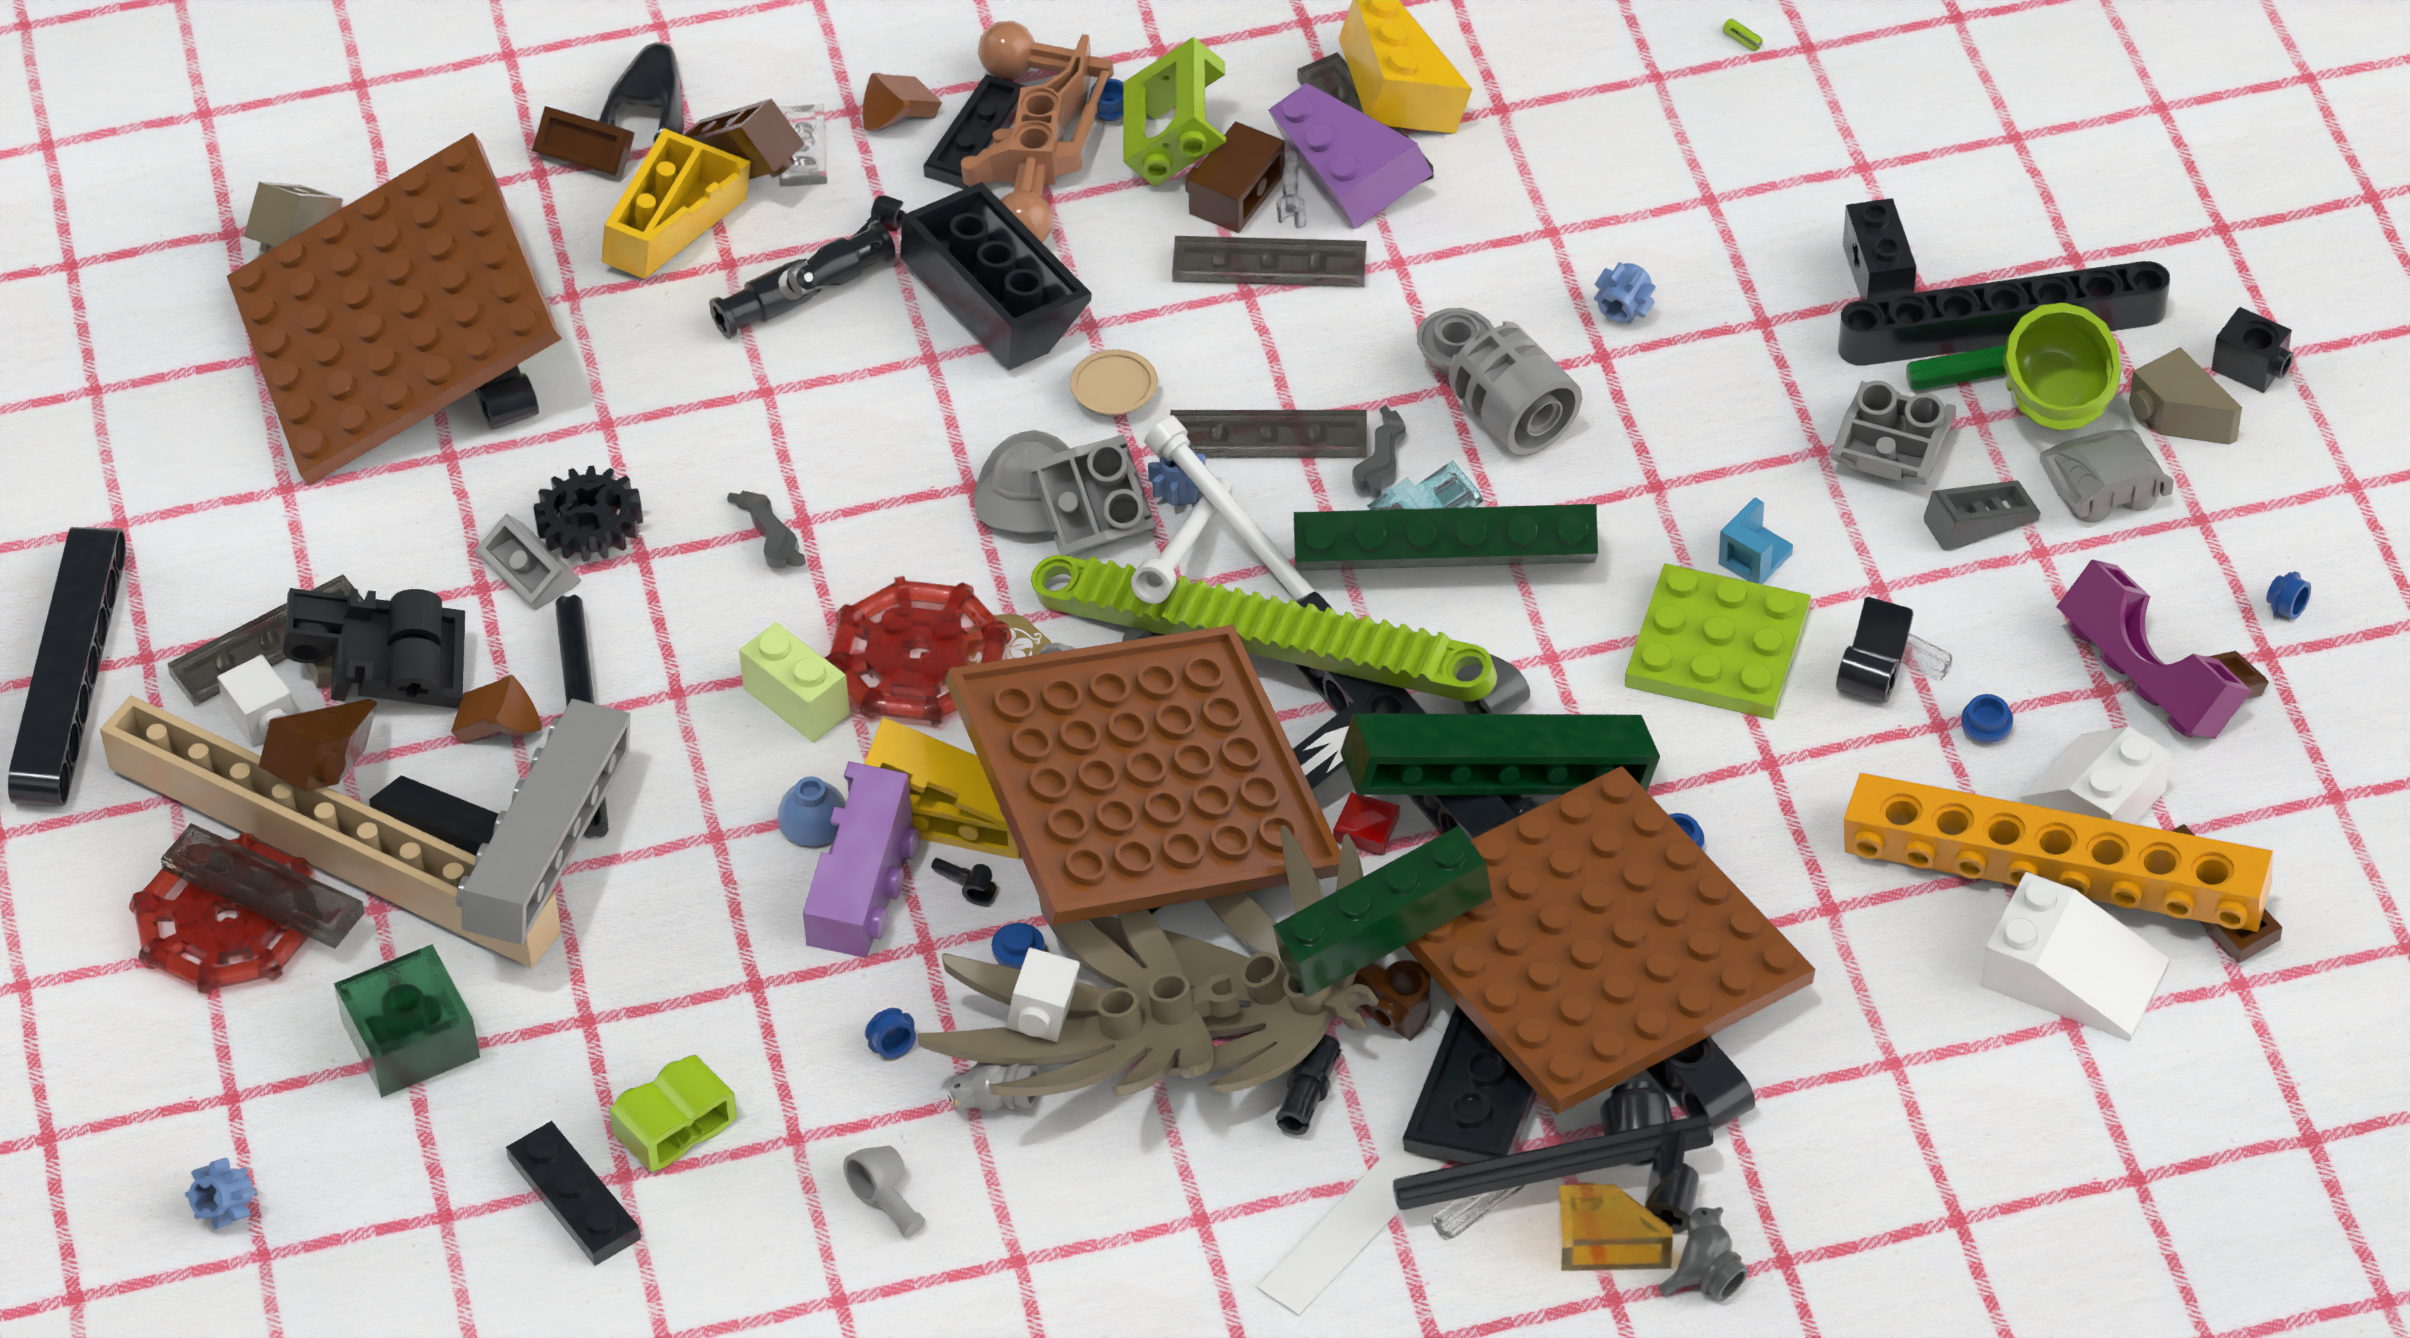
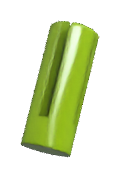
M1733 18L1728 19L1723 26L1724 33L1751 51H1757L1760 48L1753 42L1760 45L1763 43V39Z

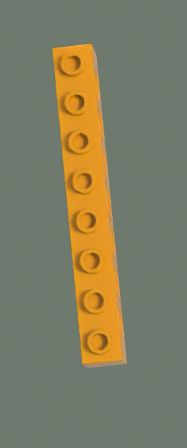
M1859 773L1844 817L1845 853L1856 854L1867 859H1882L1908 864L1918 869L1928 868L1959 874L1970 879L1991 880L2011 884L2015 887H2018L2025 872H2029L2073 888L2089 900L2115 904L2126 909L2136 908L2167 914L2178 919L2188 918L2220 924L2229 929H2245L2258 932L2272 884L2273 850L1866 773Z

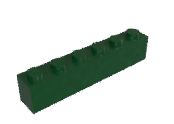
M1597 504L1294 512V557L1297 571L1595 563L1598 556Z
M1353 714L1340 751L1357 795H1563L1620 766L1647 792L1660 759L1659 752L1642 715Z

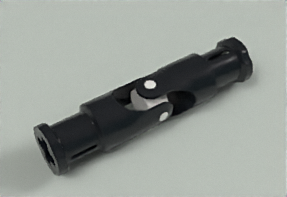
M876 220L868 225V230L849 239L840 237L823 245L808 261L806 258L795 259L745 283L742 291L725 299L715 297L709 301L710 313L714 323L724 337L730 339L737 335L739 328L760 319L766 322L814 298L821 291V288L817 289L820 286H837L859 277L862 269L881 260L890 262L896 258L892 237L882 223ZM870 246V249L868 251H865L861 254L859 253L861 249ZM787 270V286L798 296H802L796 300L785 298L779 288V278Z

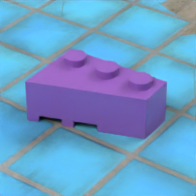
M1305 83L1268 109L1285 142L1355 229L1433 175L1417 142L1308 83Z
M848 761L844 773V778L847 779L848 799L845 809L834 807L830 823L831 825L839 826L829 852L820 853L803 910V921L807 946L867 958L873 940H880L883 937L888 918L886 908L890 898L896 900L900 895L904 878L902 868L906 859L913 860L915 857L920 834L918 829L913 828L908 773Z

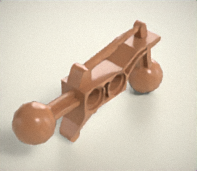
M1014 21L996 22L988 27L980 36L977 52L981 64L989 74L1002 79H1014L1025 74L1030 68L1060 74L1043 85L1021 87L1014 128L995 130L993 132V144L987 149H983L977 156L963 158L961 161L962 178L967 186H973L980 182L986 184L992 181L1015 183L1014 192L1007 194L1000 201L1043 243L1051 232L1053 225L1052 211L1047 201L1041 197L1043 184L1055 185L1057 176L1073 173L1082 168L1081 153L1097 114V105L1107 79L1114 75L1113 62L1109 59L1091 56L1089 35L1082 34L1076 49L1073 50L1036 43L1029 30ZM1091 76L1098 77L1089 102L1086 103ZM1083 109L1071 142H1063L1065 127Z

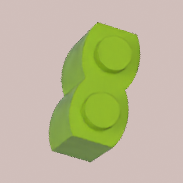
M691 1055L679 1061L668 1063L662 1068L653 1082L625 1090L609 1109L612 1133L650 1172L660 1170L682 1157L694 1144L704 1142L716 1136L737 1118L735 1093L697 1055Z

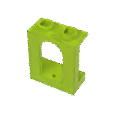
M1194 36L1123 82V162L1154 187L1226 142V137L1205 121V88L1225 75V61ZM1176 107L1173 119L1166 129L1159 135L1147 138L1146 113L1156 120Z

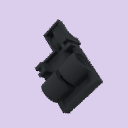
M294 588L289 589L287 594L283 653L292 661L306 664L318 663L332 656L331 700L345 702L352 683H357L358 696L459 708L463 699L465 610L443 608L442 600L437 594L423 589L400 591L393 595L391 601L376 599V591L368 590L364 602L358 601V589L351 588L348 595Z

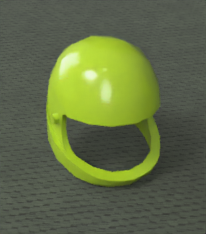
M2067 303L2041 305L2024 315L2007 338L2003 358V366L2007 378L2005 385L2007 390L2011 392L2020 411L2037 425L2055 431L2080 429L2100 417L2118 390L2122 371L2119 345L2107 324L2088 309Z

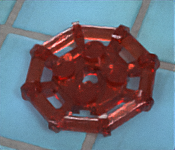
M904 576L894 577V583L853 605L845 604L836 612L835 617L838 623L830 653L825 659L846 675L848 694L859 705L861 715L869 719H874L878 715L929 721L930 725L934 726L941 724L942 718L957 711L950 692L937 698L941 694L940 687L946 685L945 680L949 668L967 666L970 654L983 652L981 663L1002 660L1005 646L1011 641L1012 635L1009 625L999 621L974 595L973 586L964 582L953 586L905 580ZM911 601L942 604L945 606L942 610L912 607ZM898 603V607L890 608V607H892L893 605H895V604ZM886 610L882 615L881 621L875 623L870 620L871 617ZM964 613L979 630L967 633L962 628L960 619ZM855 636L867 641L864 653L850 654ZM921 648L929 651L922 652L919 658L910 657V650ZM868 674L873 679V675H875L880 683L876 687L870 688L860 676Z
M243 832L239 835V838L189 849H184L182 846L173 849L170 852L171 858L142 891L132 895L129 909L136 919L141 946L138 957L147 969L158 968L197 987L199 994L211 995L214 989L263 978H269L271 981H274L283 976V967L311 934L320 932L324 921L323 915L317 909L311 881L313 873L311 864L303 857L293 858L255 840L253 833ZM234 860L233 867L222 863ZM252 862L278 874L268 880L251 872ZM210 865L205 869L204 873H201L199 867ZM183 876L188 885L175 900L164 899ZM293 893L296 908L294 910L280 911L278 899ZM234 910L238 915L235 919L226 917L221 922L217 921V915L223 911ZM158 921L174 922L176 933L164 939L161 938ZM280 932L285 933L271 950L267 948ZM187 953L203 962L198 965L180 955ZM242 955L243 962L229 963L228 957Z

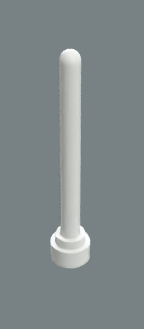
M1172 415L1156 424L1144 439V442L1157 457L1164 456L1167 461L1174 460L1296 600L1315 592L1305 578L1188 447L1190 444L1189 439L1186 437L1188 431L1178 419Z
M1224 477L1217 478L1230 493V481ZM1205 495L1199 500L1160 556L1143 561L1133 574L1131 586L1135 595L1142 601L1151 604L1160 603L1168 597L1175 587L1176 574L1174 569L1217 511Z

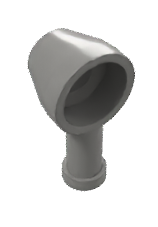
M893 1147L864 1148L855 1151L844 1159L843 1169L846 1180L853 1193L866 1204L878 1202L899 1226V1231L905 1238L914 1235L923 1227L925 1218L919 1212L916 1213L894 1188L905 1174V1166L900 1154Z

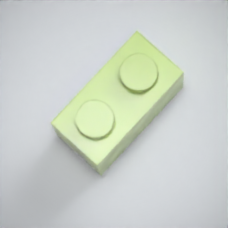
M773 623L739 649L744 690L814 743L850 715L846 675L779 623Z

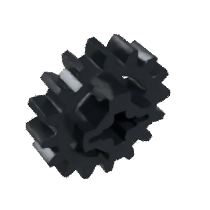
M589 466L584 475H579L574 468L568 469L569 479L563 481L554 476L551 478L552 490H539L540 503L534 504L533 507L539 539H546L549 551L561 547L564 559H569L575 552L581 553L583 562H588L591 553L598 552L603 559L609 558L608 548L614 546L624 551L626 549L625 537L637 538L639 535L637 524L643 523L638 488L631 489L630 478L627 476L615 480L614 469L612 468L607 469L602 475L596 474L594 466Z

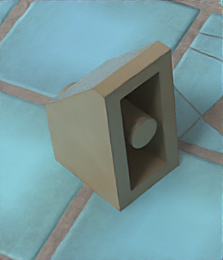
M259 182L244 237L261 242L259 250L266 253L337 212L341 208L343 198L304 185Z
M2181 347L2133 371L2129 405L2134 414L2139 419L2145 420L2159 435L2228 445L2237 441L2242 407Z

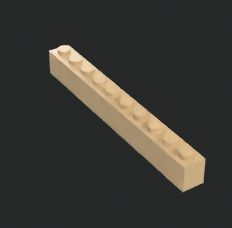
M132 695L126 699L100 728L109 769L527 967L533 968L561 934L556 896L553 892L548 897L522 945L462 930V907L456 906V893L462 877L472 874L476 856L329 787L304 792L258 767L260 755Z

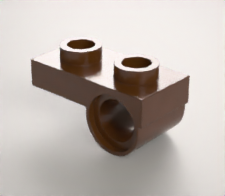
M1402 960L1391 964L1386 970L1373 962L1357 971L1351 986L1356 984L1365 985L1371 989L1379 1000L1377 1006L1363 1004L1359 1007L1371 1014L1382 1028L1389 1031L1394 1030L1409 1041L1424 1029V1024L1429 1019L1431 1013V976L1419 962Z

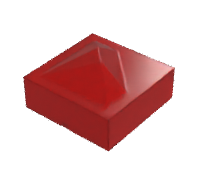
M1351 792L1333 829V836L1336 842L1342 843L1343 836L1347 834L1356 845V848L1382 855L1399 820L1400 805Z

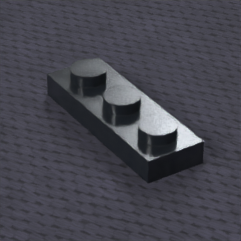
M552 1120L506 1147L508 1160L595 1266L641 1239L637 1223Z

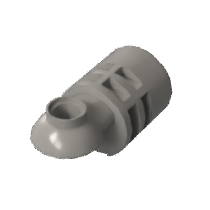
M1446 308L1432 313L1421 322L1417 330V345L1424 357L1434 364L1438 372L1449 377L1451 390L1511 452L1516 455H1531L1544 450L1557 441L1576 419L1583 399L1581 388L1518 324L1504 321L1503 325L1494 328L1491 322L1480 313L1465 308Z

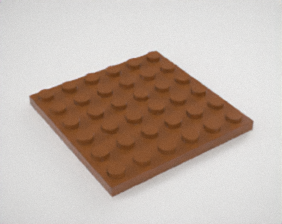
M473 132L227 275L298 472L308 485L315 483L562 339L482 143Z
M1234 625L949 668L945 683L1051 926L1289 885L1280 836V828L1283 825L1290 830L1301 846L1318 880L1338 876L1340 848Z
M1622 766L1471 839L1470 841L1486 862L1492 898L1404 945L1556 1115L1812 984L1815 974V968Z

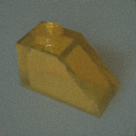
M1583 1182L1576 1185H1559L1558 1224L1561 1271L1671 1269L1672 1228L1615 1184L1597 1185L1595 1183Z

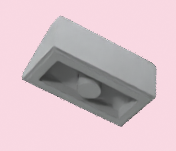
M507 513L475 550L535 610L574 588L581 581L553 551L547 549V545L525 524Z

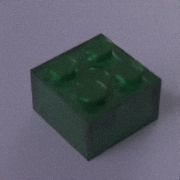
M433 944L333 983L341 1021L381 1098L480 1058L473 1018Z

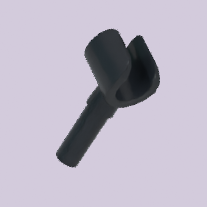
M886 195L878 196L873 203L871 217L853 236L868 230V225L876 220L884 225L898 229L902 225V215L906 214L905 211L900 210L903 206V201Z
M935 858L932 862L931 868L933 870L957 879L964 884L962 894L969 902L978 906H986L990 903L996 891V885L991 882L993 875L987 865L976 864L970 870L940 858Z

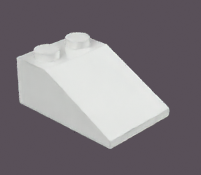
M2025 872L1986 945L1981 986L2131 1041L2169 966L2170 958L2077 890Z

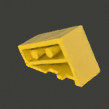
M1352 0L1338 39L1364 114L1385 126L1456 134L1472 92L1470 85L1399 0Z
M663 128L604 225L601 262L646 279L747 199L751 161Z
M883 717L864 764L908 773L913 828L919 830V839L1020 859V852L1000 811V806L978 756Z

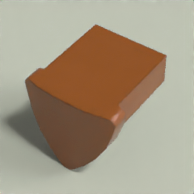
M872 73L868 80L863 101L864 129L866 131L883 130L895 124L903 116L935 118L942 101L915 76Z
M508 675L499 681L465 692L451 732L465 744L499 731L512 736L528 735L540 731L542 725L535 706L526 690L513 675Z

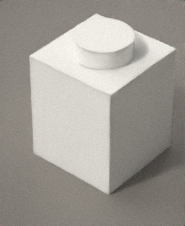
M262 654L217 676L224 709L252 747L265 742L270 719L295 714L291 692Z
M1029 947L1013 991L1006 1028L1057 1043L1073 998L1080 962Z

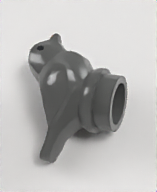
M1700 1207L1690 1214L1687 1225L1688 1237L1678 1268L1672 1276L1658 1287L1664 1296H1668L1685 1286L1700 1285V1288L1706 1295H1713L1721 1302L1734 1294L1745 1281L1749 1269L1741 1262V1256L1731 1251V1237L1728 1231L1721 1225V1215L1723 1213L1721 1207L1714 1209Z

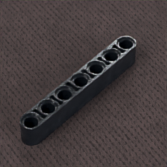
M2140 261L1858 300L1846 305L1841 312L1838 353L1847 363L1865 366L2005 345L2007 338L2024 315L2041 305L2067 303L2088 309L2104 321L2110 331L2151 326L2163 320L2166 314L2170 273L2159 263Z
M71 527L69 529L10 763L8 795L12 804L64 806L67 802L124 568L126 540L122 529Z

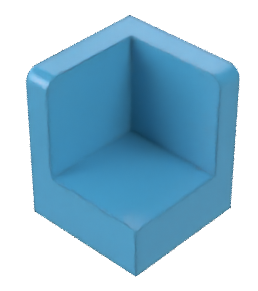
M1755 497L1720 531L1718 564L1749 582L1763 584L1792 555L1793 545L1763 527L1764 502Z

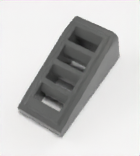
M2015 480L1932 491L1924 513V522L1942 549H1952L2037 521L2041 512L2021 483ZM2006 500L2011 508H2006L2002 501Z

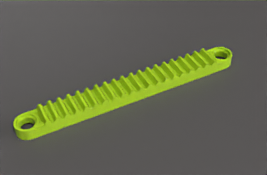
M1053 555L1039 562L1031 575L1032 587L1038 600L1044 607L1059 612L1163 635L1234 625L1248 654L1460 701H1476L1484 698L1491 693L1497 681V673L1490 654L1484 648L1475 644L1452 640L1443 632H1438L1436 636H1433L1425 628L1420 627L1418 632H1415L1406 624L1401 623L1400 627L1397 628L1384 619L1378 624L1369 616L1364 615L1362 620L1347 611L1342 616L1329 607L1323 612L1314 604L1308 603L1305 608L1301 607L1295 600L1290 599L1287 604L1273 595L1268 600L1253 591L1251 596L1246 595L1237 587L1231 592L1222 584L1217 583L1216 587L1213 588L1200 579L1195 584L1182 575L1179 580H1176L1175 587L1164 601L1157 604L1146 603L1135 595L1131 586L1132 576L1137 569L1131 564H1126L1125 568H1121L1113 560L1103 564L1094 556H1091L1089 560L1066 555ZM1060 574L1071 576L1069 583L1064 588L1056 591L1046 589L1047 583L1054 576ZM1475 664L1483 668L1479 677L1472 681L1465 682L1456 679L1457 673L1464 666Z

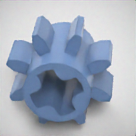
M1618 262L1613 271L1605 268L1594 284L1599 289L1594 300L1598 302L1600 311L1608 319L1615 322L1627 321V323H1631L1636 315L1645 318L1655 302L1650 296L1656 287L1651 284L1649 274L1636 264H1622Z
M1203 453L1197 454L1196 456L1205 465V455ZM1163 456L1160 457V463H1148L1149 481L1152 482L1154 498L1162 496L1172 506H1184L1191 502H1198V487L1174 460L1167 461Z
M228 1158L218 1159L210 1162L209 1166L194 1169L191 1174L196 1181L193 1182L189 1191L185 1192V1196L188 1197L190 1206L195 1212L194 1218L196 1220L212 1218L213 1228L219 1229L231 1225L232 1221L249 1217L250 1212L246 1205H248L252 1196L256 1195L257 1192L253 1189L252 1182L247 1175L248 1169L246 1167L230 1169Z

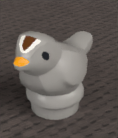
M977 1062L969 1073L960 1075L951 1081L948 1087L949 1101L957 1110L977 1108L985 1111H994L1005 1105L1012 1110H1018L1020 1107L1032 1108L1037 1096L992 1095L989 1084L1032 1077L1040 1074L1039 1068L1035 1065H1000Z

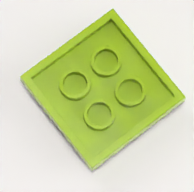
M1664 563L1625 673V687L1773 720L1810 610L1811 595Z

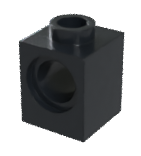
M2239 307L2216 336L2211 370L2264 393L2276 377L2282 379L2291 366L2294 353L2289 351L2292 330Z

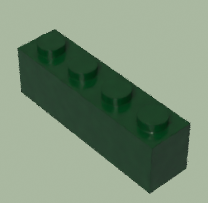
M1459 825L1274 924L1273 929L1280 959L1303 994L1308 998L1490 900L1492 892L1487 865Z

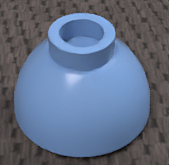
M813 776L802 778L785 793L778 808L779 829L787 839L804 846H819L832 842L839 826L831 825L830 823L834 807L845 809L846 800L837 788L820 778Z

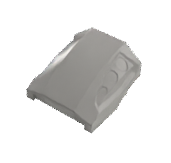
M1879 380L1871 382L1861 381L1858 391L1843 418L1831 451V459L1855 470L1900 482L1926 485L1931 477L1945 435L1952 421L1956 418V406L1946 404L1944 407L1941 399L1930 393H1920L1909 397L1895 391L1894 387L1887 382Z
M2133 429L2108 430L2064 441L2040 452L2039 461L2056 493L2071 505L2073 514L2085 522L2102 521L2109 516L2111 507L2116 508L2117 505L2121 504L2131 510H2146L2156 503L2159 492L2162 496L2172 494L2174 480L2172 477L2164 474L2149 449L2144 445L2139 434Z
M1124 434L1077 446L1028 463L1060 555H1076L1122 538L1157 530Z

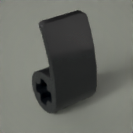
M518 365L474 390L487 424L492 430L539 414L538 402L532 384L525 373H520Z
M1872 597L1864 599L1853 645L1846 648L1840 663L1836 681L1837 690L1884 703L1888 702L1900 669L1914 616L1911 608Z
M1677 1130L1663 1143L1654 1157L1642 1214L1643 1221L1652 1229L1662 1233L1675 1234L1687 1230L1689 1216L1694 1211L1699 1176L1694 1168L1683 1163L1688 1131Z

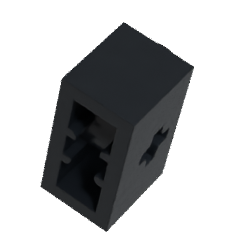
M1893 198L1847 204L1845 208L1843 248L1861 300L1914 293L1917 266Z

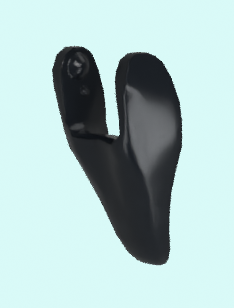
M661 42L650 43L637 54L611 88L598 120L599 122L615 126L616 109L621 102H626L630 105L662 106L663 111L658 132L654 135L653 142L655 143L663 128L683 135L684 118L679 70L676 55L670 45Z

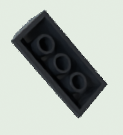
M982 182L902 215L901 260L1008 370L1048 354L1091 301L1092 293Z

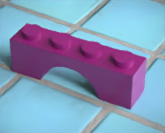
M2091 559L2056 606L2070 620L2067 627L2080 639L2088 643H2095L2103 651L2100 655L2101 660L2111 669L2120 674L2126 673L2136 682L2133 689L2141 698L2154 706L2160 705L2169 713L2170 716L2167 721L2176 731L2188 738L2198 735L2216 739L2252 691L2223 663L2215 658L2191 654L2172 664L2162 662L2153 652L2146 635L2145 617L2150 595L2118 565Z

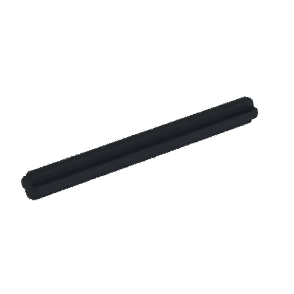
M573 594L569 597L562 595L556 600L555 605L566 706H568L571 699L594 704L583 602L578 595ZM605 797L583 834L586 838L594 836L603 837L609 831Z
M1698 1115L1396 1178L1392 1186L1393 1195L1398 1209L1407 1210L1654 1158L1663 1143L1679 1129L1688 1131L1685 1151L1709 1147L1713 1144V1128L1707 1115Z

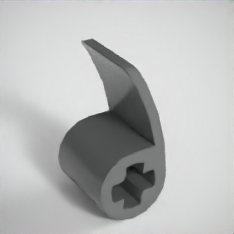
M1490 654L1497 673L1496 685L1491 693L1482 699L1463 701L1468 713L1510 714L1527 702L1530 698V688L1522 673L1512 664ZM1475 664L1464 666L1457 673L1456 679L1465 682L1472 681L1479 677L1483 668Z

